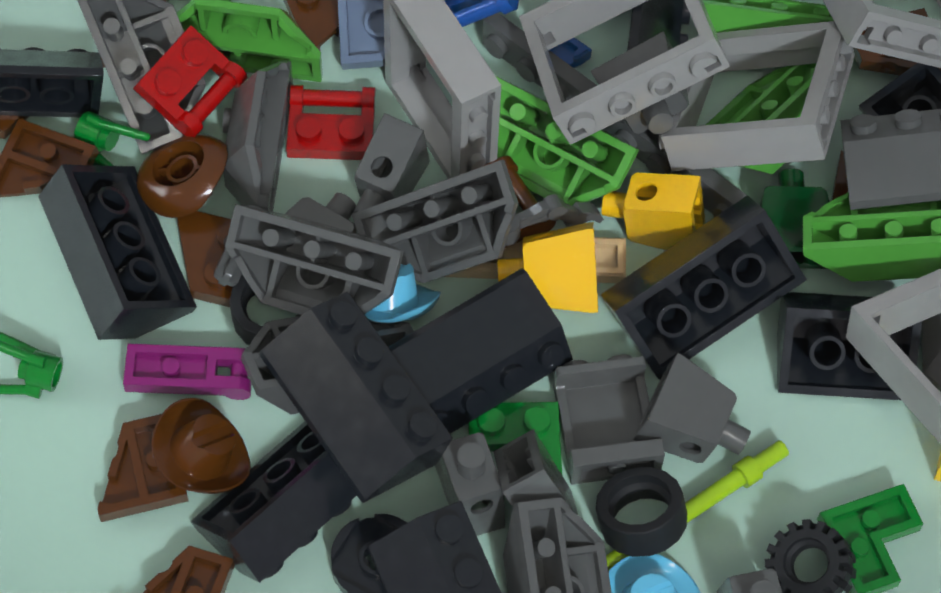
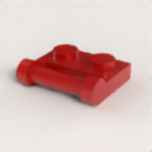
M190 25L133 89L183 135L195 138L203 129L202 123L228 93L233 88H239L247 80L248 76L240 65L229 61ZM209 69L213 70L219 76V79L189 112L184 111L178 104Z
M291 84L286 146L287 158L362 160L374 135L375 87H362V91L304 89V85ZM304 106L362 108L361 115L303 113Z

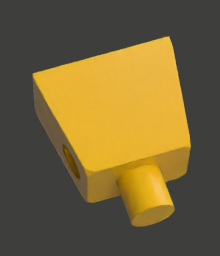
M636 172L631 176L627 193L614 191L603 196L602 216L624 219L627 239L631 242L667 250L705 224L701 176Z
M594 222L524 237L522 243L523 258L497 260L498 282L523 268L527 271L550 308L598 313Z

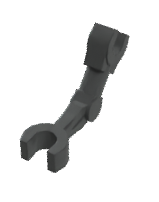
M552 194L545 197L542 202H538L520 213H515L505 246L512 245L518 241L522 228L543 223L549 219L552 221L560 219L566 227L583 224L591 220L601 223L604 219L593 203L575 202L571 206L564 203L562 198Z

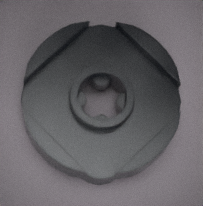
M374 514V518H365L361 521L357 518L340 530L332 545L331 561L333 580L342 593H386L377 571L369 568L370 562L365 559L369 554L367 547L407 524L406 521L390 514Z

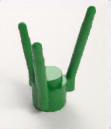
M93 111L85 112L78 120L74 130V138L97 147L99 154L95 162L101 166H114L100 152L103 150L111 151L117 144L120 134L143 141H148L151 138L149 133L115 123Z
M0 332V352L21 360L18 378L25 380V385L0 384V394L27 395L39 399L42 390L53 392L61 377L63 358L41 351Z

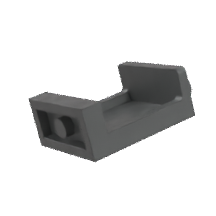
M622 354L613 356L607 361L592 363L584 360H574L555 369L553 388L555 399L558 401L559 421L571 485L609 480L617 473L631 468L652 467L662 470L665 457L662 438L643 441L633 440L650 403L644 376L646 362L643 356L632 357Z

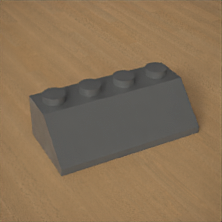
M905 109L896 114L882 116L861 114L852 119L840 120L850 210L941 200V109L925 111Z

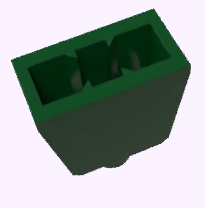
M790 168L779 172L778 186L764 188L760 206L767 212L801 269H827L803 255V216L812 211L817 212L821 207L829 203L827 191L822 187H805L803 171Z

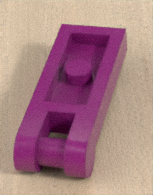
M128 344L123 380L125 392L219 395L234 400L248 399L251 397L252 383L248 379V374L241 360L242 353L246 348ZM218 367H228L231 369L230 376L217 375Z

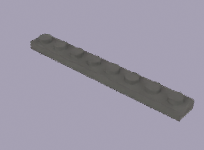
M499 13L483 20L482 44L485 45L487 51L495 58H502L515 67L519 75L526 81L535 82L542 87L524 31ZM548 50L565 101L597 86ZM623 119L602 129L637 148L639 152L636 158L646 164L651 173L701 176L704 208L712 213L714 217L747 196L711 168L672 171L665 149H660L659 134H654L649 129L640 134H634Z

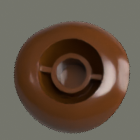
M198 134L195 138L183 135L153 150L141 164L137 175V189L142 200L152 211L164 217L178 218L194 213L212 195L224 172L228 156L226 144L206 134Z
M199 398L178 400L171 404L157 421L151 441L152 456L162 475L175 486L191 492L217 494L232 490L243 483L249 476L251 469L250 459L242 437L231 422L209 402Z

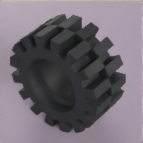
M810 519L802 520V525L800 526L795 522L786 525L789 531L785 534L779 530L774 535L778 542L775 546L769 543L766 551L771 554L770 559H765V568L775 569L782 593H842L843 591L849 593L852 588L849 580L850 578H856L857 571L853 568L856 558L850 550L851 546L834 528H830L821 521L814 524ZM809 548H817L824 551L828 560L825 574L814 582L801 581L794 572L795 559L802 551Z

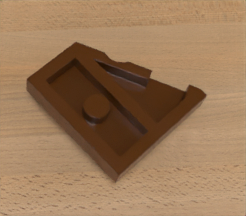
M19 118L0 155V198L40 194L62 164L93 165L99 151L95 145Z

